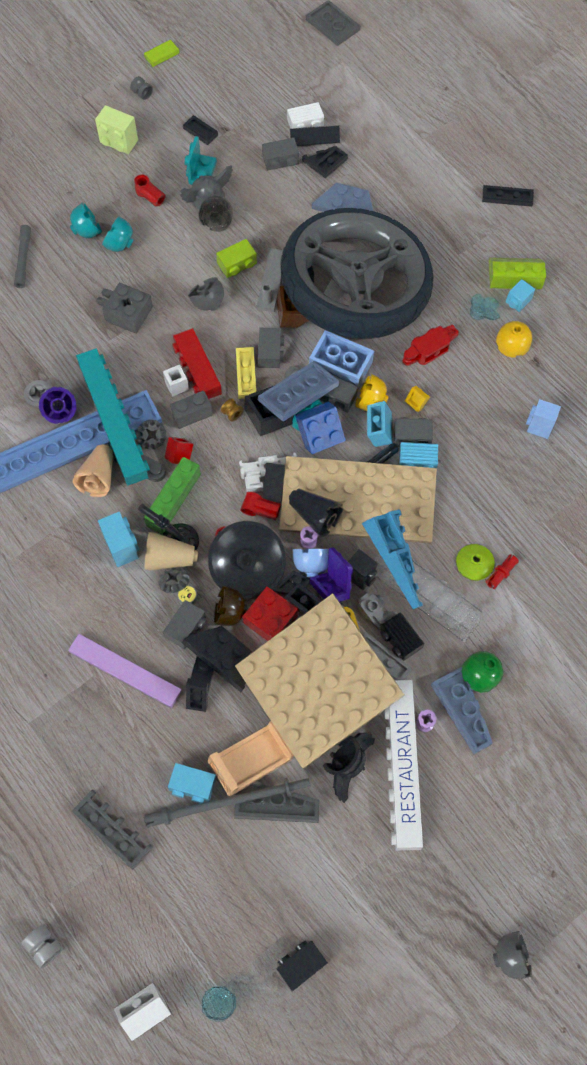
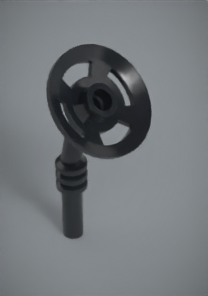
M144 504L139 506L138 510L153 520L154 524L162 530L165 529L163 536L167 537L168 533H170V538L189 544V539H194L193 546H195V550L198 549L199 536L192 526L184 523L171 525L170 521L163 515H158ZM178 528H186V529H188V530L191 531V532L189 533L188 531H186V530H184V529H178Z

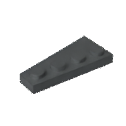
M256 781L251 785L247 786L246 788L242 789L241 791L237 792L236 795L268 788L270 786L263 785V783ZM287 792L235 804L234 819L319 823L320 800L295 792L291 793V797L287 795Z

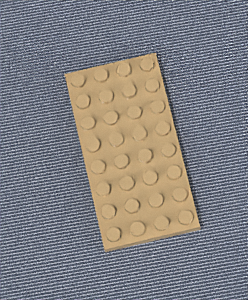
M286 456L280 531L301 533L303 528L309 526L289 504L291 492L300 488L338 501L343 505L340 506L343 508L341 518L335 527L331 525L328 529L330 531L328 535L370 538L362 525L363 522L372 517L400 509L402 514L399 516L400 524L405 527V532L403 533L404 540L408 542L432 543L437 468Z

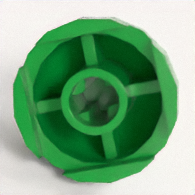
M478 651L470 655L463 663L461 670L464 681L471 685V689L480 693L489 692L496 688L502 680L504 673L500 659L487 651Z

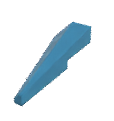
M400 509L372 517L363 522L362 525L412 609L423 606L416 593L419 587L417 583L414 584L412 576L415 570L409 544L405 542L403 537L405 527L400 524L399 516L402 515Z

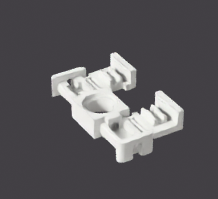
M277 455L258 458L256 462L242 463L241 460L239 466L241 478H245L246 491H263V482H260L259 478L265 476L266 468L264 465L266 463L285 465L286 457L277 458Z

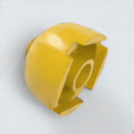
M511 321L504 324L496 337L498 350L511 358L525 355L532 343V332L526 324L520 321Z
M370 374L359 391L361 392V399L357 397L355 407L367 411L368 405L382 401L387 402L389 396L386 395L387 387L384 381Z

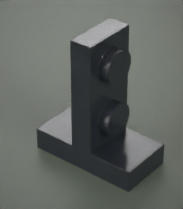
M196 656L191 678H188L186 683V709L206 712L214 670L198 656Z

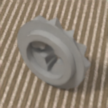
M43 380L29 383L24 389L25 401L30 406L33 405L38 408L40 397L36 396V390L42 394L46 389L51 388V385Z

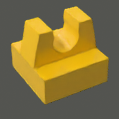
M414 386L407 395L405 402L419 412L428 402L430 396L419 387Z

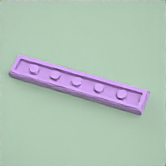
M78 634L68 650L69 653L170 708L173 707L182 692L180 688L80 634Z

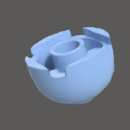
M293 549L294 565L300 572L307 573V577L317 576L318 573L328 569L329 549Z

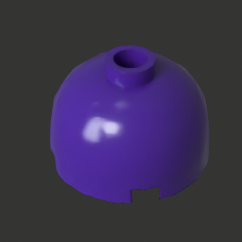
M51 387L41 394L39 410L42 416L51 423L67 422L76 412V400L68 389Z

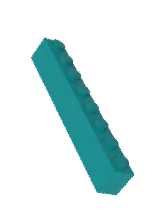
M97 348L76 355L79 367L127 486L148 479L147 471L150 468L147 461L141 458V455H144L140 444L136 445L134 441L137 439L135 431L128 426L131 424L128 414H123L122 409L125 408L121 398L117 399L116 397L118 390L115 383L111 384L110 382L112 376L109 368L105 369L104 367L106 361L103 354L99 355Z

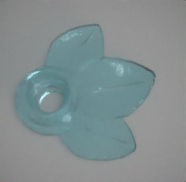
M475 294L472 297V306L470 308L472 318L476 320L483 318L496 320L500 318L499 313L495 311L499 305L498 300L492 297L484 299L481 294Z

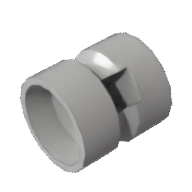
M45 924L33 930L21 943L28 954H34L33 960L41 969L52 962L63 950L57 939H51L52 933Z

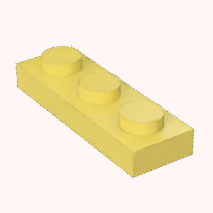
M254 347L236 348L238 399H245L246 395L256 392Z

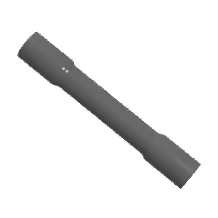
M21 225L19 253L14 286L17 288L25 287V270L31 233L29 225Z

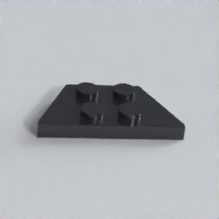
M223 626L183 639L182 643L240 693L243 691L246 682L235 665L252 654V651Z

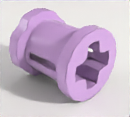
M309 526L302 529L300 544L303 548L313 549L316 546L318 534Z
M431 710L421 711L416 721L417 728L422 732L431 731L437 720L435 713ZM425 718L429 719L427 725L423 723Z

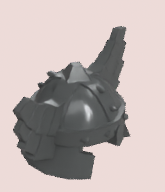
M232 165L227 166L215 177L199 176L194 181L192 188H183L180 191L181 199L186 201V203L192 202L201 211L217 210L225 201V193L222 187L229 182L232 176Z

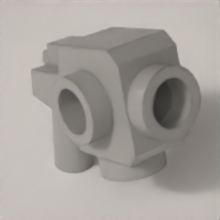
M366 593L358 599L360 602L357 605L358 610L365 619H368L377 628H380L382 623H385L397 614L396 611L386 614L383 612L382 608L385 602L380 595L372 594L369 596Z

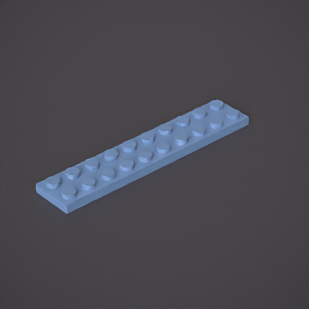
M147 390L122 400L125 408L122 409L123 414H128L131 422L128 426L130 429H134L135 434L140 424L146 420L162 422ZM96 411L1 452L0 493L91 454L98 445H111L98 412Z

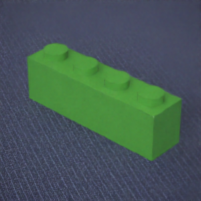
M183 457L150 509L158 515H163L171 523L201 475L199 464ZM145 515L146 527L163 535L165 529L162 530L154 524L153 520Z

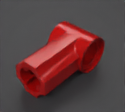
M144 174L137 175L134 179L136 194L146 198L155 207L162 205L166 195L150 182L148 176Z
M247 492L240 511L248 516L259 515L276 521L281 504L263 499L262 496L255 492Z

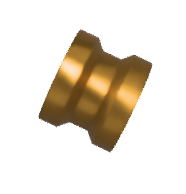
M230 398L222 405L220 411L233 422L241 416L244 408L237 405L233 398Z

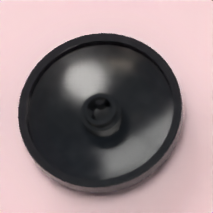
M239 521L226 526L215 536L208 551V569L216 585L220 589L222 586L236 589L243 595L244 599L258 598L266 587L274 589L285 571L286 554L280 538L272 529L259 522Z

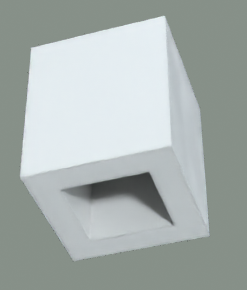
M180 365L163 371L165 383L172 397L189 390L187 378Z

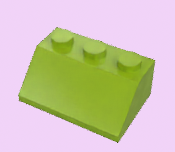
M489 257L490 288L512 289L521 279L535 289L543 288L546 279L545 262L541 258Z

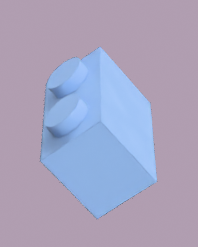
M539 399L537 406H532L526 424L529 427L527 432L548 439L561 406Z

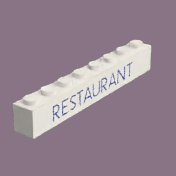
M395 680L405 696L384 710V718L388 719L389 727H385L386 740L389 739L390 747L386 748V757L391 762V768L387 769L388 781H392V789H389V802H393V810H390V823H394V832H391V845H395V851L421 850L423 848L413 683L412 680Z

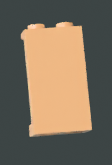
M270 721L266 727L224 751L211 754L208 763L230 797L290 762L294 755L272 721Z

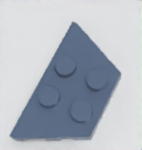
M335 183L312 203V209L321 212L337 208H361L373 211L368 190L341 183Z

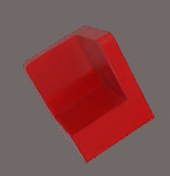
M169 437L164 458L173 464H179L183 457L190 460L194 444L185 438Z

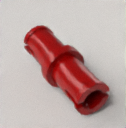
M509 554L501 565H497L495 572L486 580L488 587L496 589L503 579H507L510 575L509 572L519 563L516 556Z

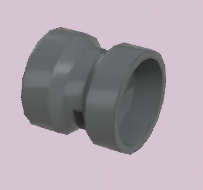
M138 76L131 82L130 89L138 94L141 99L146 100L151 96L153 87L149 83H145L142 77Z

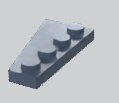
M461 667L432 682L431 687L475 755L493 743L485 720L481 716L478 700L475 699L473 689L470 688L471 685L467 681L465 682L462 677Z

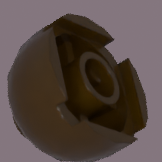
M222 586L218 593V597L221 598L215 605L214 622L216 623L215 625L233 626L241 620L248 606L244 604V597L238 590Z

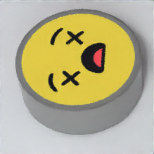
M187 585L177 593V597L181 604L184 600L194 604L197 600V592L194 587Z

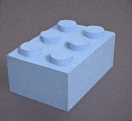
M325 330L309 357V364L315 361L330 374H334L346 382L354 383L359 389L373 363L374 350Z

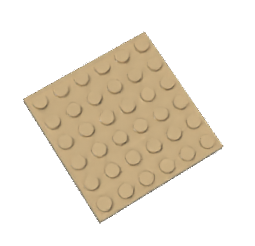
M334 594L328 596L235 665L302 768H306L405 696Z

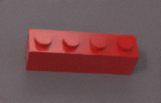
M192 328L173 335V350L176 354L179 353L180 355L179 362L182 368L185 367L187 370L185 373L188 381L194 384L192 387L194 393L204 391L208 400L221 395V384L194 329Z

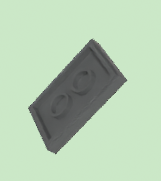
M329 0L306 15V20L337 46L360 31L361 26Z

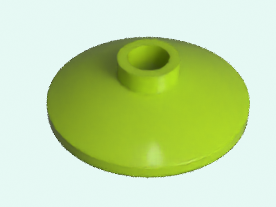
M470 544L459 551L456 558V566L465 578L478 581L487 578L492 573L495 560L490 550L479 544ZM474 557L479 558L480 561H479V562H475V561L473 560V558H474Z

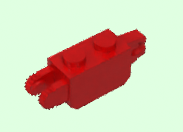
M453 324L442 328L440 325L429 329L421 337L417 336L412 340L411 347L404 351L403 364L409 366L418 361L419 364L426 365L448 352L450 342L458 336L459 331Z

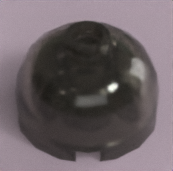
M222 196L208 197L202 203L198 212L199 220L203 226L210 227L211 231H224L232 222L233 208L230 202Z

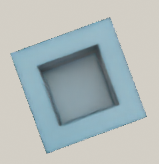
M521 279L509 291L506 303L511 308L520 312L532 300L535 288Z

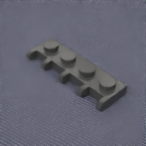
M91 790L72 812L133 870L152 850L153 846L149 844L143 850L134 841L139 836V833L135 831L129 836L119 827L125 819L121 816L114 822L105 813L110 805L107 802L101 807L95 804L91 799L95 796L96 792Z

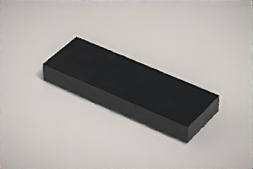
M339 125L290 128V138H295L297 146L340 143Z
M483 185L482 202L533 206L534 189Z

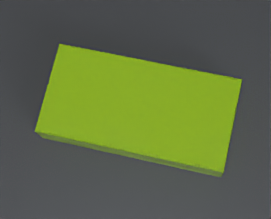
M170 39L145 52L144 57L154 67L178 55L179 48Z

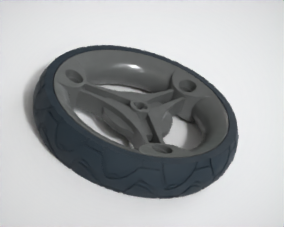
M337 208L318 213L307 219L293 231L286 242L281 256L282 283L293 305L306 319L316 326L340 336L373 339L396 333V331L409 326L421 315L432 294L433 268L422 242L400 222L375 211L361 208ZM352 238L374 243L384 249L369 253L357 250L341 252L321 244L334 239ZM314 264L329 272L334 282L341 289L348 292L352 303L345 305L322 293L312 282L307 268ZM394 267L406 273V289L397 300L384 306L379 302L371 300V292L380 287L384 272ZM359 294H363L364 300L359 299Z

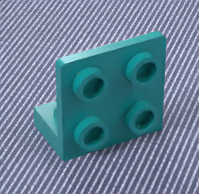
M195 136L194 141L190 143L189 155L185 156L184 164L187 166L186 177H188L190 185H193L194 181L201 175L212 176L217 163V158L200 154L198 136Z

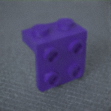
M334 547L329 548L327 573L310 577V584L323 599H326L331 594H334L339 602L350 599L353 568Z

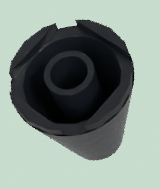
M299 488L293 490L289 495V504L321 537L330 533L328 529L331 525L333 527L337 525L343 513V508L340 507L343 505L340 502Z

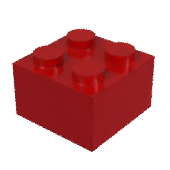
M266 587L243 615V624L269 641L297 619L299 609L272 589Z

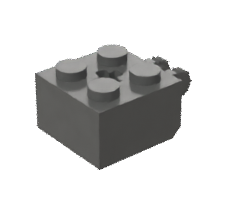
M120 282L114 291L106 288L103 289L101 293L108 300L98 297L96 302L103 306L102 311L105 320L137 334L153 307L151 295Z

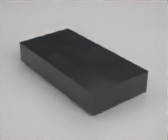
M194 115L183 124L184 130L193 136H198L199 140L206 145H209L218 136L217 130Z

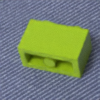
M247 239L216 253L217 264L227 278L235 276L239 272L252 268L257 264V253Z

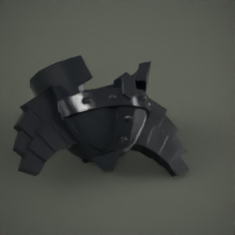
M359 732L354 737L348 736L338 744L342 747L336 753H330V757L333 758L332 762L323 765L326 772L334 775L333 788L335 795L343 803L348 799V788L351 778L365 770V750L374 745L375 738H372V734Z

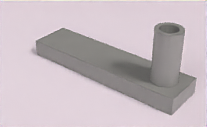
M270 248L257 302V310L274 312L278 289L282 280L281 256L283 250Z

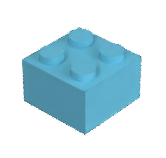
M120 512L97 520L117 568L139 559L137 552L140 551L138 543L126 517L122 518Z

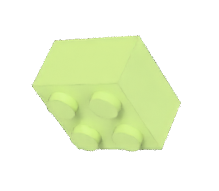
M105 105L95 119L100 143L110 146L119 152L129 154L138 142L135 118Z

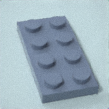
M313 361L260 394L258 400L279 419L285 421L338 387L339 380Z

